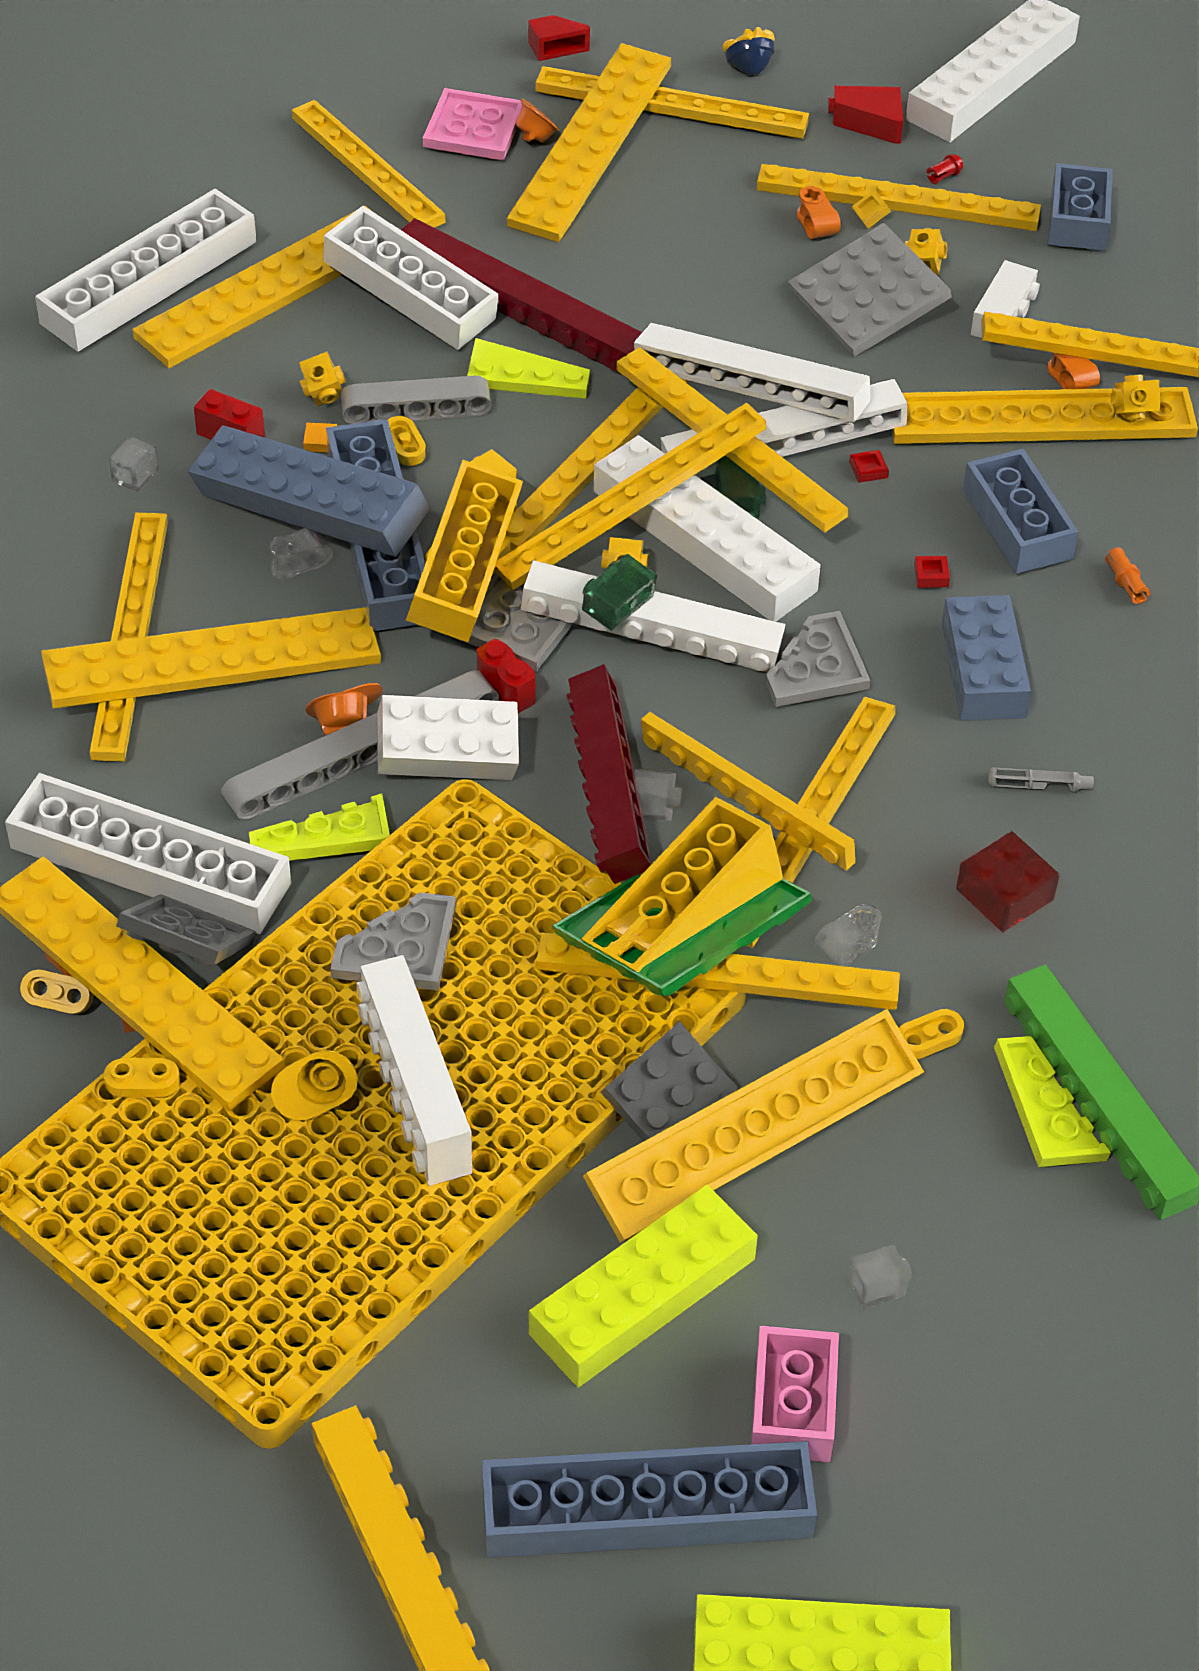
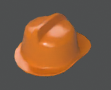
M520 99L522 108L516 119V125L523 132L522 139L524 141L530 142L533 139L539 143H544L556 131H560L554 122L541 110L525 99Z
M368 683L342 692L323 695L309 702L305 711L307 715L318 719L323 734L326 736L366 718L367 706L381 696L383 689L380 684Z

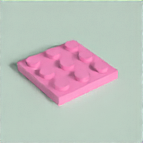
M444 88L423 136V147L439 151L456 152L463 155L486 157L494 160H504L517 130L516 119L522 108L521 101Z

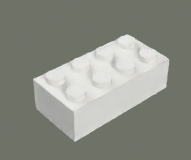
M382 695L377 712L378 774L495 780L513 779L519 765L517 702Z

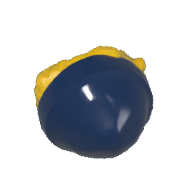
M756 27L754 31L745 29L742 36L736 39H729L723 43L722 48L725 52L727 63L747 75L759 74L765 69L771 56L774 54L775 38L773 32L765 29V31L760 27Z

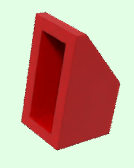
M556 15L528 20V43L538 61L590 51V27Z

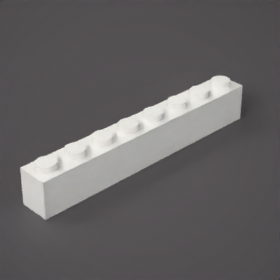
M650 323L634 342V349L641 347L681 379L852 422L856 421L870 402V378L867 375L655 323Z
M895 379L870 385V402L855 422L792 406H784L759 413L766 420L767 429L756 435V437L783 457L905 426L907 422V401ZM692 429L661 437L662 452L666 454L697 433ZM725 455L695 475L700 478L740 468V466Z
M534 560L523 588L521 610L767 673L772 666L775 667L786 625Z

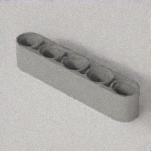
M481 376L352 384L344 387L340 394L342 416L348 424L384 420L394 416H405L412 421L478 417L487 414L492 406L488 381Z

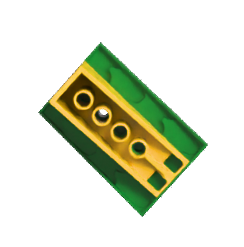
M715 797L645 872L632 877L552 925L554 933L562 937L568 944L581 948L588 952L595 960L612 966L621 975L643 984L650 992L664 997L672 995L700 973L704 975L737 949L749 945L774 925L780 926L813 900L810 892L783 878L771 826Z

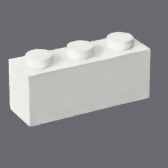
M1005 260L974 311L970 335L982 338L981 320L984 311L1024 318L1028 311L1030 300L1034 301L1039 291L1040 284L1036 283L1038 270Z

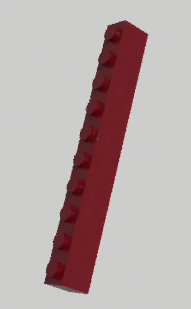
M416 218L401 229V231L498 293L497 311L618 373L620 372L617 371V361L635 350L634 342L642 334L641 331Z

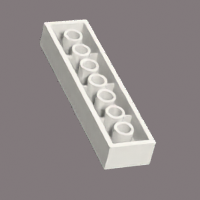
M1028 0L911 90L908 95L905 120L948 142L953 141L1071 47L1076 41L1080 16L1048 0Z
M213 189L36 295L39 324L79 352L256 243L254 214L217 189Z
M636 436L594 464V492L600 496L665 453L641 436ZM693 475L629 516L634 522L770 621H778L818 591L821 564L696 475Z
M41 773L36 776L5 821L11 849L37 858L44 856L52 863L150 897L160 894L255 930L257 934H261L291 885L289 857Z

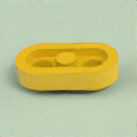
M405 416L389 418L388 423L399 463L406 466H415L422 463L426 458V444L414 422Z
M37 969L28 972L23 977L20 985L21 995L29 1004L70 1014L85 1012L91 1006L94 994L74 977ZM41 982H45L47 985V990L43 995H40L38 992V985ZM78 989L81 993V998L78 1002L74 1003L71 995L73 991Z
M940 1009L904 1023L899 1027V1030L916 1059H921L956 1045L962 1038L964 1021L957 1012L949 1009ZM945 1030V1031H947V1032H949V1033L944 1034V1033H941L940 1031Z
M120 1058L109 1063L104 1070L106 1089L116 1097H166L173 1094L180 1085L177 1065L166 1058Z

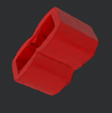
M495 638L476 649L477 670L484 675L499 694L498 701L517 702L518 714L535 704L536 676L530 665L521 659L515 658L512 649L503 641Z

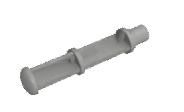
M992 767L988 773V783L991 787L1043 790L1048 783L1068 784L1071 792H1077L1079 789L1092 790L1094 777L1081 776L1078 772ZM997 770L1025 771V777L997 775ZM996 779L1025 781V786L996 785Z

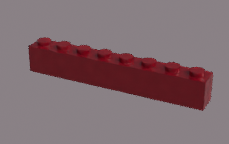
M603 664L569 678L570 693L566 694L574 712L570 716L571 723L578 734L574 738V742L579 754L582 756V759L578 760V765L583 777L586 779V782L582 783V788L587 800L590 802V805L586 806V811L591 823L594 825V828L590 830L594 845L598 849V853L594 854L595 861L600 872H607L612 882L616 884L645 872L652 863L618 687L607 667Z

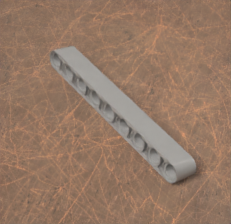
M478 670L469 671L413 696L499 700L497 691ZM377 713L230 778L221 788L223 798L238 819L247 821L378 762Z

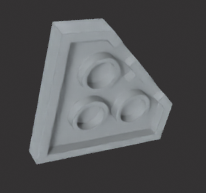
M840 611L809 616L804 622L801 632L797 637H793L782 652L779 662L775 667L772 666L766 674V686L775 707L870 689L871 681Z
M419 893L410 898L409 904L395 912L389 910L368 922L367 928L356 935L351 936L348 934L337 940L330 969L331 978L362 981L361 966L404 955L416 988L439 991L456 908V897Z

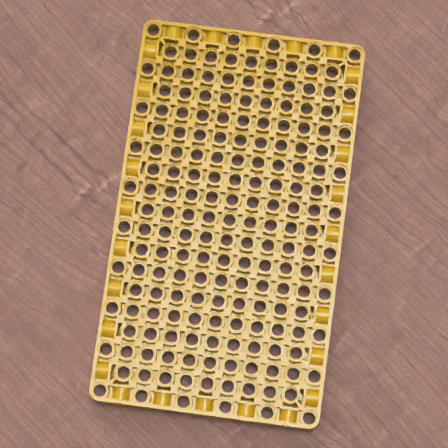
M468 779L458 780L447 787L203 990L284 1058L285 1067L309 1054L321 1050L335 1051L347 1057L354 1065L358 1075L357 1088L350 1099L317 1117L308 1120H292L277 1110L272 1101L271 1093H266L271 1092L272 1083L276 1075L231 1111H228L179 1067L180 1085L173 1094L164 1098L116 1097L106 1089L103 1073L0 1158V1192H3L0 1194V1227L252 1442L262 1448H276L285 1443L624 1121L600 1091L679 1021L696 1041L703 1046L745 1005L746 993L683 986L672 995L663 997L650 992L643 984L635 980L536 969L541 932L555 934L552 925L622 883L614 884L606 872L601 873L599 868L477 782ZM419 893L456 897V908L439 991L416 989L471 1129L472 1174L428 1186L424 1172L417 1173L412 1158V1151H415L413 1142L406 1143L401 1128V1121L404 1120L401 1112L395 1113L390 1098V1091H393L390 1082L384 1083L379 1068V1062L382 1061L380 1053L373 1054L368 1037V1033L372 1032L369 1024L363 1026L358 1011V1004H361L356 987V983L360 981L331 978L330 971L337 940L348 934L351 936L356 935L367 928L368 922L389 910L395 912L409 904L410 898ZM146 1039L142 1040L122 1057L168 1059ZM532 1168H541V1170H533ZM481 1170H488L489 1172L483 1173V1172H479V1171H481ZM374 1175H382L381 1177H371ZM322 1177H327V1178H328V1179H324V1180H319V1178H322ZM214 1182H221L219 1184L212 1185V1183ZM454 1194H463V1196H459V1197L453 1196V1195H454ZM408 1196L410 1198L400 1199L399 1197ZM347 1199H356L355 1201L350 1202L345 1201ZM295 1201H302L301 1203H298V1204H291L292 1202H295ZM243 1203L247 1204L246 1206H237ZM187 1206H194V1207L189 1208V1209H183L184 1207H187ZM135 1208L138 1209L137 1211H129V1210L135 1209ZM78 1211H84L83 1213H80V1214H74V1213H76V1212H78ZM488 1215L491 1218H481V1216ZM428 1218H437V1220H434V1221H428V1220H426V1219H428ZM377 1220L384 1221L382 1223H372ZM320 1223H329L328 1225H325V1226H319V1225H318V1224H320ZM274 1225L273 1228H264L265 1226ZM212 1228H221L216 1231H209ZM160 1230H165V1232L163 1233H155ZM103 1233H111V1234L106 1235V1236H100V1235H102ZM51 1235H57V1236H55V1237H53V1238H49V1239L46 1238V1237L51 1236ZM403 1242H410V1243H412V1244L406 1245V1246H405V1245H400V1244L403 1243ZM347 1245H357L354 1248H346ZM295 1247H301V1248H302L301 1250H297V1251L291 1250L292 1248H295ZM239 1250H248L244 1253H236ZM192 1252L191 1255H182L183 1253ZM130 1255H138L134 1258H126ZM432 1264L440 1265L436 1268L427 1267ZM375 1267H384V1268H385V1269L379 1270V1271H378V1270H373V1268H375ZM323 1269L331 1270V1271L326 1272V1273H319V1272H318V1271L323 1270ZM267 1272H275V1274H273V1275H269V1276L263 1275L264 1273H267ZM214 1274L220 1275L217 1278H208ZM165 1277V1278L162 1279V1280L153 1281V1279H155V1278ZM101 1280H109L106 1283H98ZM348 1292H358L357 1295L353 1296L345 1295ZM296 1294L304 1295L300 1298H291V1296ZM239 1297H248L246 1300L243 1301L235 1300ZM187 1299L193 1300V1301H191V1302H189V1303H186V1304L179 1303V1302H181V1301H183V1300H187ZM379 1314H384V1315H386L385 1318H381V1319L374 1318L375 1315H379ZM322 1317H330V1318H332V1319H330V1320H328V1321H319V1320H318V1319H320V1318H322ZM265 1320H276L271 1324L262 1323ZM213 1322L220 1323L219 1325L213 1327L206 1326L209 1323ZM156 1325H164L160 1329H150ZM297 1342L304 1344L300 1347L290 1346L291 1344ZM240 1345L248 1346L247 1348L242 1350L234 1349L235 1347ZM321 1366L333 1367L326 1371L318 1370ZM265 1369H276L273 1373H262ZM211 1371H218V1372H220L219 1374H217V1375H215V1376H206V1375H205V1374H207L208 1372H211ZM268 1418L276 1419V1421L271 1424L261 1423L263 1420Z

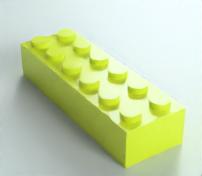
M706 1185L530 1309L529 1335L579 1388L754 1261L758 1235Z
M697 1594L693 1671H951L950 1609Z

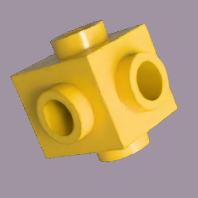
M911 229L910 239L905 241V244L936 275H939L941 261L947 257V242L942 240L940 229Z
M328 352L299 362L305 378L300 380V384L306 398L312 396L316 406L330 404L336 401L337 398H340L341 391L343 390L341 384L346 383L340 365L334 366Z
M1143 375L1124 376L1125 382L1115 383V389L1111 393L1112 406L1116 407V414L1126 413V419L1145 418V412L1160 411L1159 380L1143 381Z
M610 537L609 550L603 549L601 569H606V576H613V581L632 585V579H640V573H646L648 554H643L644 541ZM624 555L629 558V565L627 567H622L620 564V558Z

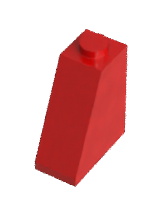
M834 85L833 97H828L827 107L828 114L833 115L834 126L891 143L901 144L903 111L900 87Z

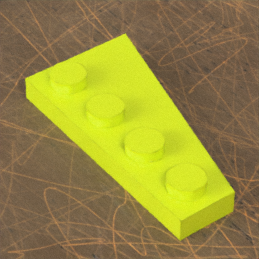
M475 338L467 376L484 377L488 381L489 389L586 399L590 381V369Z
M382 793L371 796V802L357 806L354 801L341 805L342 810L327 815H324L322 811L309 814L305 821L297 824L289 820L249 832L250 844L287 856L289 861L371 851L390 836Z
M1032 1036L998 1038L994 1049L1038 1167L1107 1161L1111 1154L1105 1143L1100 1144L1092 1133L1094 1127L1086 1116H1080L1072 1104L1074 1098L1067 1088H1062L1054 1078L1055 1070Z

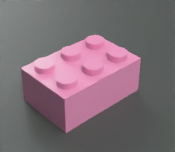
M760 1326L756 1356L751 1444L808 1441L810 1461L830 1463L835 1431L839 1333Z

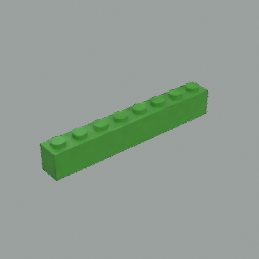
M1044 964L1009 978L1006 995L1004 996V1003L1008 1012L1011 1015H1015L1020 1021L1025 1035L1032 1036L1060 1078L1062 1087L1068 1089L1080 1106L1082 1116L1088 1118L1099 1133L1101 1142L1105 1143L1118 1160L1121 1171L1126 1179L1132 1180L1139 1190L1144 1205L1148 1209H1152L1159 1220L1199 1203V1175L1048 966Z

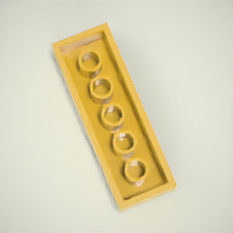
M462 460L406 621L465 642L469 641L523 481Z

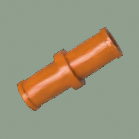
M1116 547L1108 552L1110 556L1106 555L1105 561L1115 573V581L1120 587H1124L1132 603L1140 604L1145 602L1147 598L1143 592L1149 597L1150 590L1141 580L1139 569L1136 565L1130 563L1122 548Z

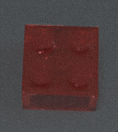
M1010 831L960 863L956 890L1004 933L1054 900L1060 874L1019 836Z

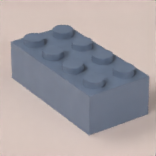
M1024 448L967 462L963 491L1016 574L1074 558L1079 531Z
M1010 595L946 597L941 625L960 721L1026 718L1031 689Z

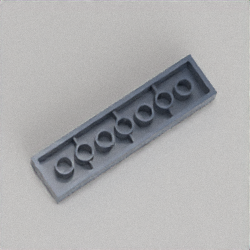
M388 419L326 427L328 457L403 479ZM417 530L414 531L396 557L349 542L364 607H366L369 624L373 627V631L417 625L406 621L425 566Z
M224 425L221 426L188 470L203 496L395 557L431 509L417 483Z
M808 1441L482 1460L487 1558L814 1538L817 1509Z

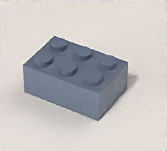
M1056 163L1051 189L1048 245L1105 251L1111 220L1113 169Z

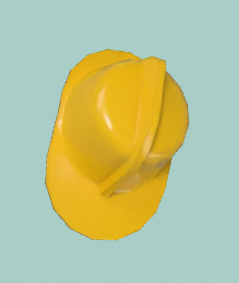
M329 1050L316 1051L286 1066L276 1075L272 1083L271 1098L274 1106L282 1115L292 1120H308L350 1099L357 1088L358 1075L354 1065L342 1054Z

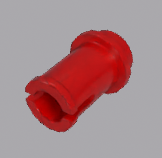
M957 154L946 155L943 161L927 169L926 173L928 174L934 172L927 175L929 181L933 184H938L951 175L957 176L963 169V161Z

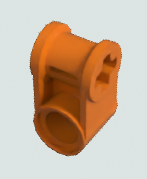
M815 186L802 188L799 194L801 206L797 209L796 217L805 229L808 238L817 239L838 234L841 229L840 217L825 196L824 191Z
M1053 353L1052 359L1047 364L1048 373L1060 384L1062 389H1090L1098 386L1100 382L1098 368L1088 358Z

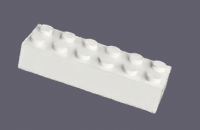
M364 206L360 207L324 235L323 261L457 350L496 319L498 293Z
M404 955L361 966L362 981L356 983L358 996L361 1004H358L360 1019L363 1026L369 1024L372 1031L368 1033L373 1054L380 1053L382 1061L379 1062L381 1076L384 1083L390 1082L393 1091H390L391 1103L395 1113L401 1112L404 1120L401 1121L402 1133L406 1143L413 1142L415 1151H412V1158L417 1173L424 1172L428 1186L472 1174L471 1129Z

